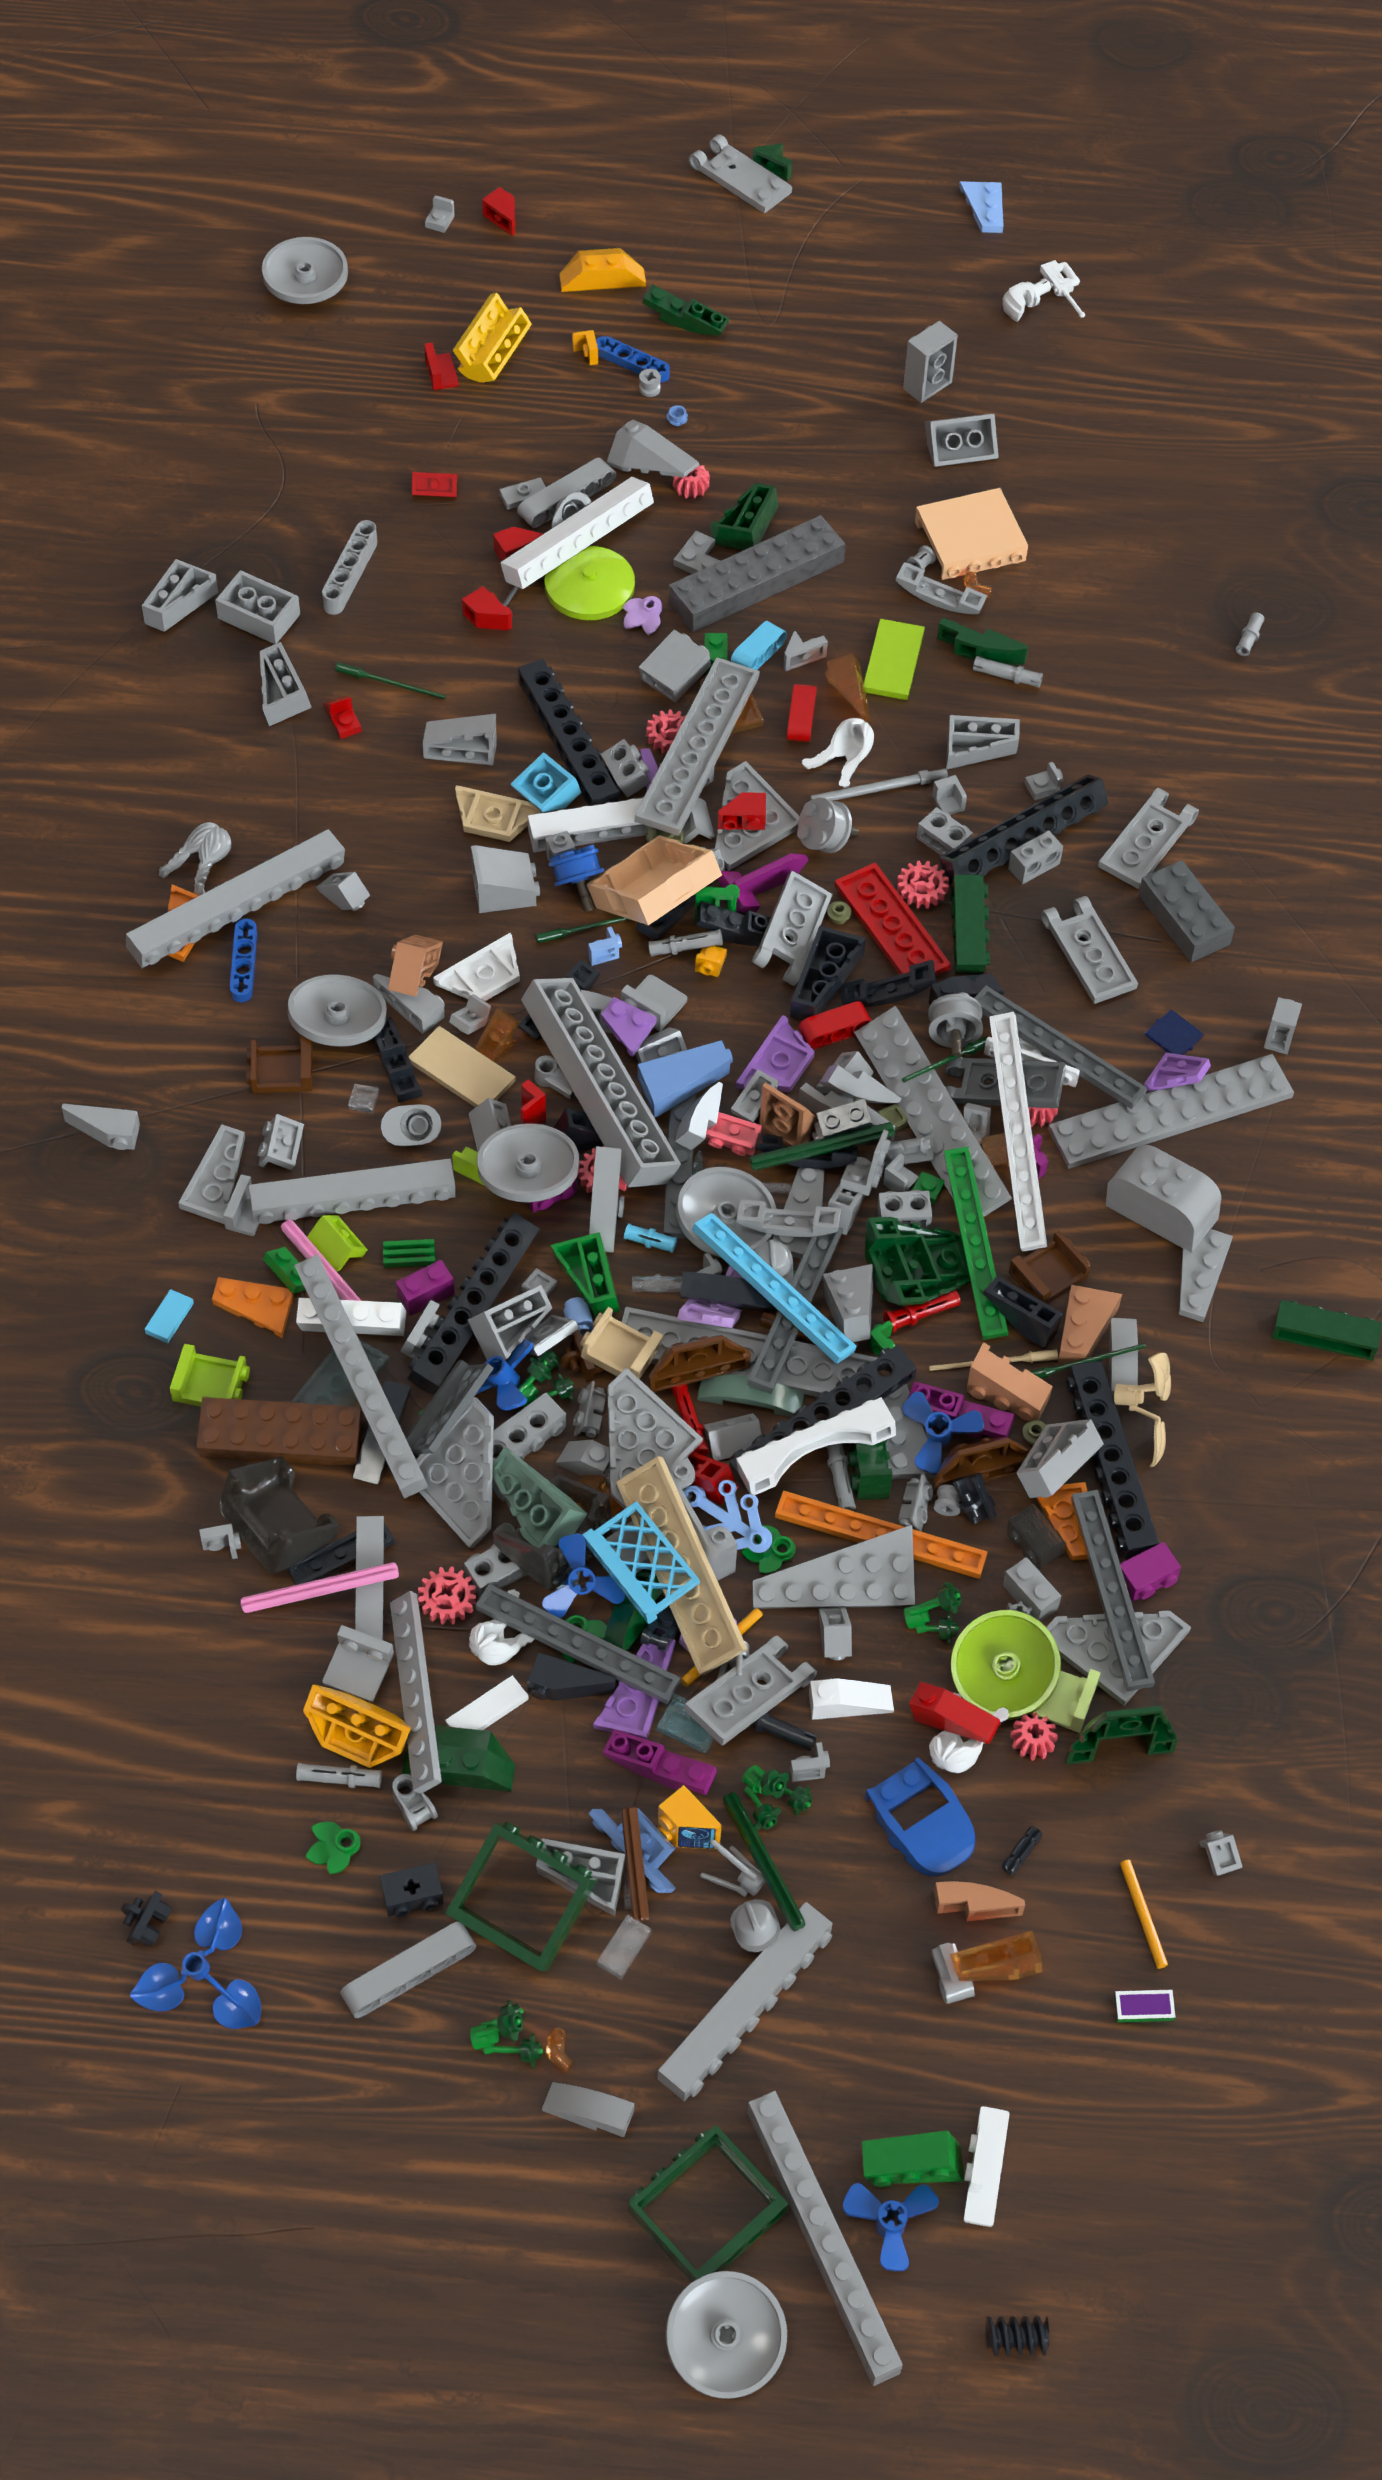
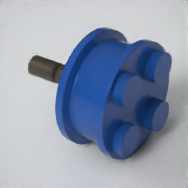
M594 845L549 858L551 863H548L549 867H553L557 880L554 886L569 882L577 884L585 912L594 909L585 880L590 879L589 876L605 872L604 868H600L596 855L599 849H595Z

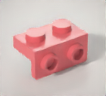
M718 1112L717 1123L709 1130L707 1129L705 1140L715 1148H722L724 1146L732 1149L731 1151L741 1156L749 1154L753 1156L758 1141V1133L761 1134L762 1125Z

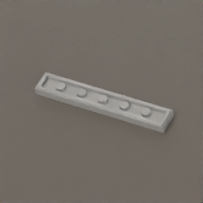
M357 1516L356 1571L383 1565L384 1516ZM384 1581L356 1587L355 1630L383 1640Z

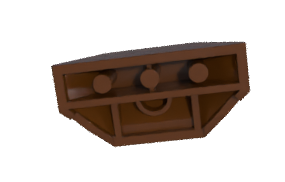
M723 1335L703 1336L695 1341L675 1343L665 1349L650 1373L649 1389L652 1392L748 1369L750 1368L751 1361L750 1351Z
M988 1437L981 1439L978 1443L970 1445L960 1444L949 1451L933 1481V1495H937L939 1486L953 1485L955 1479L971 1474L981 1473L984 1482L1017 1474L1030 1450L1007 1437L993 1439Z

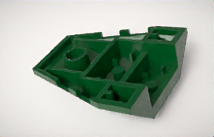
M873 1217L867 1219L865 1258L868 1265L872 1264L873 1279L881 1299L897 1305L923 1304L970 1283L960 1233L939 1228L929 1230L921 1228L919 1223L914 1222L911 1225L900 1223L898 1218Z
M1162 1706L1109 1711L1088 1722L1068 1748L1065 1762L1066 1765L1093 1762L1099 1741L1104 1739L1143 1735L1147 1755L1174 1752L1178 1739Z

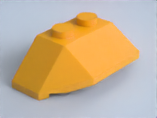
M621 248L578 251L560 272L562 292L646 286L644 268Z
M315 1684L312 1685L303 1709L322 1747L368 1768H372L400 1755L411 1730V1727L396 1714L349 1693Z

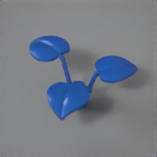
M222 1898L212 1904L202 1914L195 1926L194 1936L196 1943L201 1947L210 1948L205 1951L191 1952L184 1957L180 1979L178 1970L170 1964L158 1963L148 1968L130 1993L131 1998L135 2002L153 2011L172 2010L184 1998V1991L180 1984H183L189 1975L194 1980L207 1979L222 1994L216 1998L213 2004L214 2017L222 2026L230 2029L253 2027L258 2024L261 2016V2002L255 1988L244 1980L236 1979L225 1990L209 1974L210 1964L204 1958V1956L213 1953L215 1947L222 1951L233 1948L241 1938L242 1924L240 1918L226 1898Z

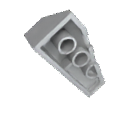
M635 420L627 422L625 426L617 431L607 459L609 466L622 471L630 472L631 468L640 469L641 473H648L649 470L660 471L661 475L685 477L699 466L697 460L648 425Z

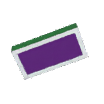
M1172 1990L1115 1991L1117 2022L1175 2020Z

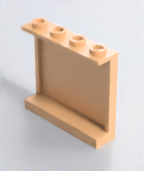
M1000 488L917 506L916 526L917 528H924L942 567V580L1026 561L1028 544Z

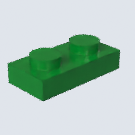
M705 633L704 647L710 653L711 666L704 674L709 673L716 657L727 660V633Z
M286 1247L265 1253L263 1258L265 1263L293 1294L306 1290L294 1266L299 1262Z

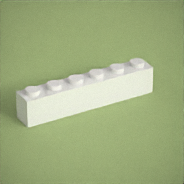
M643 798L529 815L528 832L533 852L546 851L545 837L568 831L575 846L646 835L648 833L647 826L634 822L635 814Z

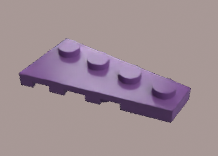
M673 1639L667 1652L658 1650V1646L652 1644L649 1646L642 1644L636 1656L668 1671L675 1648V1640ZM619 1681V1686L608 1699L603 1712L597 1717L593 1727L594 1729L610 1733L616 1729L647 1740L659 1700Z

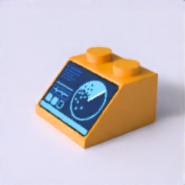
M683 1785L658 1806V1830L675 1847L716 1850L710 1842L715 1840L720 1844L722 1825Z

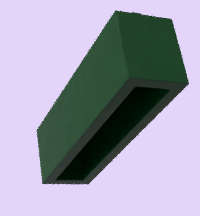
M1280 1300L1276 1312L1272 1339L1373 1361L1379 1346L1382 1322L1367 1317L1351 1316L1345 1312L1324 1310L1319 1306L1311 1307L1295 1301Z

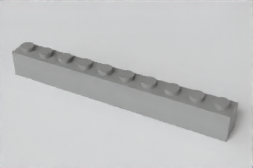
M328 829L126 934V948L142 968L149 964L153 965L162 957L178 952L183 946L199 941L206 934L218 931L222 926L231 921L239 920L250 911H257L262 905L271 900H278L283 894L291 890H297L304 883L318 879L323 873L331 869H337L344 863L345 848Z
M317 1254L295 1264L294 1266L404 1499L428 1488L420 1467L319 1255Z
M776 2091L748 2103V2116L872 2385L875 2386L899 2375L903 2364Z

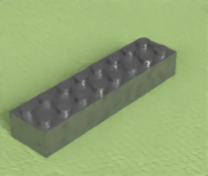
M820 515L670 584L669 604L693 633L843 563L846 544Z

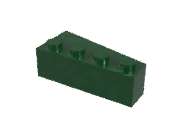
M954 875L950 901H952L951 918H955L952 925V937L956 938V941L953 943L955 974H984L986 965H990V951H986L985 943H989V928H985V920H988L989 908L984 906V898L988 897V884L983 883V875Z

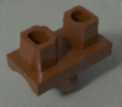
M576 1330L572 1333L574 1340L571 1342V1347L564 1349L565 1355L560 1361L564 1368H571L573 1372L581 1369L586 1383L594 1381V1374L602 1372L604 1369L581 1357L583 1346L580 1343L584 1335H581L580 1330Z

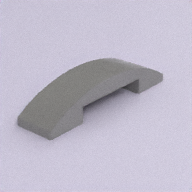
M906 562L903 563L896 581L916 597L949 611L964 614L980 613L987 599L986 594L968 587L962 592L925 577V570Z
M740 1200L737 1223L760 1232L780 1236H821L838 1231L841 1208L816 1206L815 1212L770 1209L766 1208V1202Z

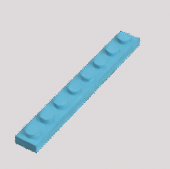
M713 1213L694 1223L692 1231L836 1364L854 1353L857 1346Z

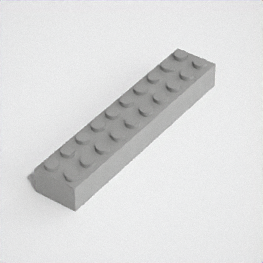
M573 978L533 979L521 1000L604 1146L622 1149L620 1174L628 1187L668 1184L681 1163Z

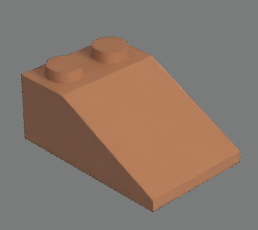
M765 1083L762 1086L760 1113L762 1129L771 1135L783 1136V1142L788 1146L810 1142L813 1138L812 1133L816 1132L814 1123L818 1122V1118L806 1107Z

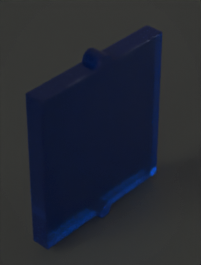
M1171 1009L1161 1019L1156 1020V1023L1145 1033V1036L1167 1053L1184 1055L1188 1050H1193L1194 1045L1203 1038L1204 1034Z

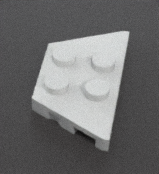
M509 933L434 976L433 983L466 999L475 994L483 1001H487L520 981L512 935Z

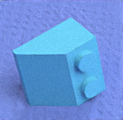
M544 752L510 784L511 787L542 812L566 808L581 793L575 777Z

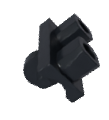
M981 1473L958 1478L953 1482L962 1502L959 1508L962 1513H967L971 1524L987 1519L992 1520L997 1516L994 1509L995 1503L992 1496H989L984 1488V1479Z
M155 1891L149 1897L143 1910L140 1909L143 1900L138 1897L135 1898L133 1904L124 1903L122 1905L121 1911L126 1915L123 1924L130 1927L134 1919L137 1920L126 1942L133 1946L137 1942L150 1947L154 1945L160 1931L147 1925L150 1918L152 1917L165 1923L173 1909L166 1902L160 1900L163 1894Z

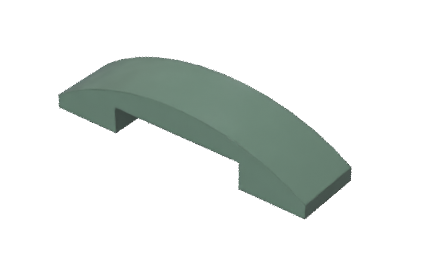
M724 1374L701 1380L697 1396L698 1401L723 1405V1401L726 1400L774 1409L775 1415L791 1418L802 1407L804 1399L803 1393L788 1386L776 1383L772 1394L747 1385L749 1376Z

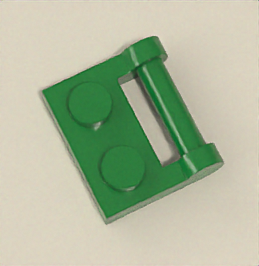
M730 884L726 888L706 886L698 891L695 901V923L697 906L701 901L719 907L720 900H727L726 909L738 913L736 911V902L739 897V887L734 884Z

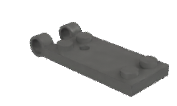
M958 1057L946 1064V1074L956 1078L964 1076L961 1088L945 1086L956 1106L967 1103L1001 1106L995 1059ZM1022 1060L1028 1107L1058 1109L1066 1071L1065 1062ZM987 1081L993 1082L990 1085H984Z

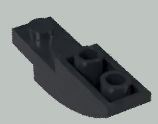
M701 901L697 906L696 926L711 931L720 929L723 941L748 946H760L771 917L750 910L745 915Z

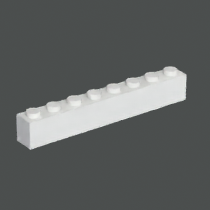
M634 477L627 479L500 562L505 581L524 589L653 504L650 484Z

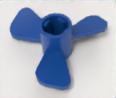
M524 1339L513 1350L507 1362L501 1356L489 1358L484 1364L488 1363L494 1369L476 1394L494 1386L497 1389V1405L502 1410H511L523 1406L527 1402V1398L517 1388L520 1383V1376L514 1368L531 1351L533 1343L530 1340Z
M919 1391L914 1392L902 1406L904 1416L923 1425L926 1429L927 1441L915 1457V1465L918 1469L936 1475L941 1467L942 1446L947 1445L951 1441L952 1433L977 1434L984 1429L980 1412L973 1410L951 1420L943 1412L933 1413L926 1397ZM935 1425L937 1429H942L943 1425L946 1427L941 1434H935L931 1428Z
M575 1533L560 1538L559 1547L572 1569L568 1573V1584L544 1597L542 1601L543 1607L550 1614L561 1618L567 1612L576 1594L583 1595L592 1590L614 1604L623 1602L625 1594L611 1576H595L592 1569L585 1565V1537L582 1534ZM583 1572V1576H589L591 1582H586L585 1586L575 1585L574 1580L578 1578L576 1573Z
M855 2183L850 2187L843 2201V2211L848 2216L876 2221V2230L884 2238L880 2256L881 2266L888 2271L903 2272L909 2266V2259L901 2238L905 2230L907 2218L935 2210L938 2207L939 2198L929 2186L922 2184L917 2186L902 2203L890 2200L882 2204L862 2184ZM889 2213L895 2214L899 2224L895 2226L893 2221H889L886 2224L883 2219L889 2216Z

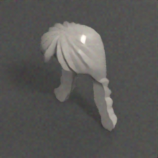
M207 822L200 824L193 830L184 846L169 860L168 864L159 868V876L162 878L167 877L170 872L179 868L190 854L198 852L200 863L195 877L194 894L199 896L204 894V883L207 880L210 868L231 850V839L228 832L215 823Z

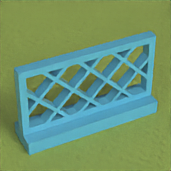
M637 1501L595 1531L591 1528L583 1534L586 1546L648 1624L657 1619L656 1614L700 1584L699 1578ZM637 1512L641 1517L640 1527L626 1525L627 1517ZM610 1529L620 1530L618 1542L606 1541L602 1535ZM624 1531L639 1532L637 1544L622 1543ZM643 1533L655 1534L657 1537L656 1546L641 1545ZM621 1549L636 1550L634 1562L622 1561L620 1559ZM640 1551L655 1552L653 1564L638 1563ZM659 1553L671 1554L673 1557L672 1566L657 1565ZM637 1568L651 1570L650 1582L638 1581L635 1578ZM656 1570L670 1572L669 1584L654 1583ZM675 1572L685 1573L691 1579L683 1586L673 1585ZM653 1588L667 1590L666 1598L658 1604L651 1598Z

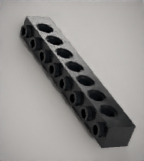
M544 659L518 667V682L568 772L575 777L587 806L619 802V796H621L620 787L616 782L612 781L611 772L607 765H603L599 750L594 749L590 734L588 732L585 733L579 715L576 716L574 714L572 702L570 699L565 698L561 683L556 682L552 667H548Z
M1087 774L941 855L939 860L942 870H945V877L949 878L948 883L952 884L954 875L984 876L994 867L1006 864L1010 859L1012 850L1047 831H1050L1053 835L1059 834L1069 825L1081 822L1082 818L1087 815L1099 812L1103 806L1109 804L1102 778Z
M515 1212L510 1220L504 1218L497 1229L501 1234L497 1239L492 1237L484 1249L488 1254L485 1258L480 1256L472 1267L475 1274L472 1278L467 1276L459 1287L463 1291L459 1298L454 1295L448 1304L447 1309L450 1310L448 1316L444 1317L441 1315L435 1324L434 1329L437 1330V1333L434 1337L428 1335L421 1346L425 1350L421 1357L415 1355L408 1366V1369L412 1370L407 1377L408 1380L434 1395L474 1333L468 1319L490 1308L540 1230L538 1227ZM505 1240L511 1241L514 1246L507 1245ZM492 1259L500 1261L502 1266L494 1264ZM480 1279L487 1280L489 1285L482 1284ZM467 1298L474 1299L477 1305L470 1304ZM454 1318H460L464 1325L458 1324ZM441 1338L449 1339L452 1345L445 1344ZM428 1358H435L439 1365L432 1364Z
M898 1344L892 1349L889 1347L878 1354L876 1360L871 1363L866 1362L857 1369L856 1374L850 1378L848 1376L842 1378L830 1392L824 1391L815 1398L814 1403L808 1407L806 1405L800 1407L794 1413V1417L788 1421L782 1420L773 1427V1431L768 1435L762 1434L752 1442V1446L746 1450L740 1449L735 1452L729 1461V1467L733 1476L749 1494L738 1473L736 1458L747 1451H755L762 1448L771 1441L786 1438L797 1428L807 1429L814 1426V1424L821 1421L815 1417L819 1413L827 1415L828 1418L826 1420L838 1416L839 1413L845 1410L855 1409L866 1401L876 1400L881 1397L884 1400L915 1378L916 1366ZM881 1370H886L891 1375H889L888 1377H882L878 1374V1372ZM864 1384L870 1389L868 1391H860L857 1386ZM839 1399H845L849 1402V1404L846 1406H840L836 1403V1401Z
M1102 1361L1071 1365L1069 1376H1066V1386L1068 1391L1073 1393L1075 1413L1080 1415L1081 1420L1091 1419L1098 1434L1108 1437V1439L1101 1438L1103 1445L1090 1459L1094 1460L1096 1466L1094 1467L1095 1479L1097 1482H1101L1103 1504L1108 1505L1110 1511L1108 1514L1110 1527L1116 1530L1117 1549L1123 1553L1124 1559L1127 1561L1158 1545L1159 1540ZM1084 1390H1090L1093 1393L1089 1394L1086 1393ZM1096 1412L1099 1413L1101 1416H1094L1091 1413ZM1105 1458H1112L1115 1462H1110ZM1113 1481H1120L1122 1485H1117ZM1120 1504H1127L1130 1508H1124ZM1127 1527H1134L1137 1531H1130Z

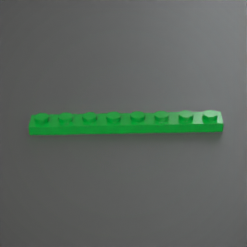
M969 1146L945 1150L944 1158L982 1340L1008 1336L1004 1315L983 1294L984 1290L996 1278Z

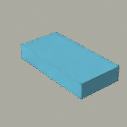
M170 1289L147 1324L145 1334L169 1343L194 1304L193 1299Z

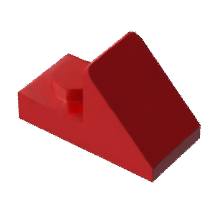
M343 696L323 703V707L340 739L362 732L361 724L352 709L351 697Z

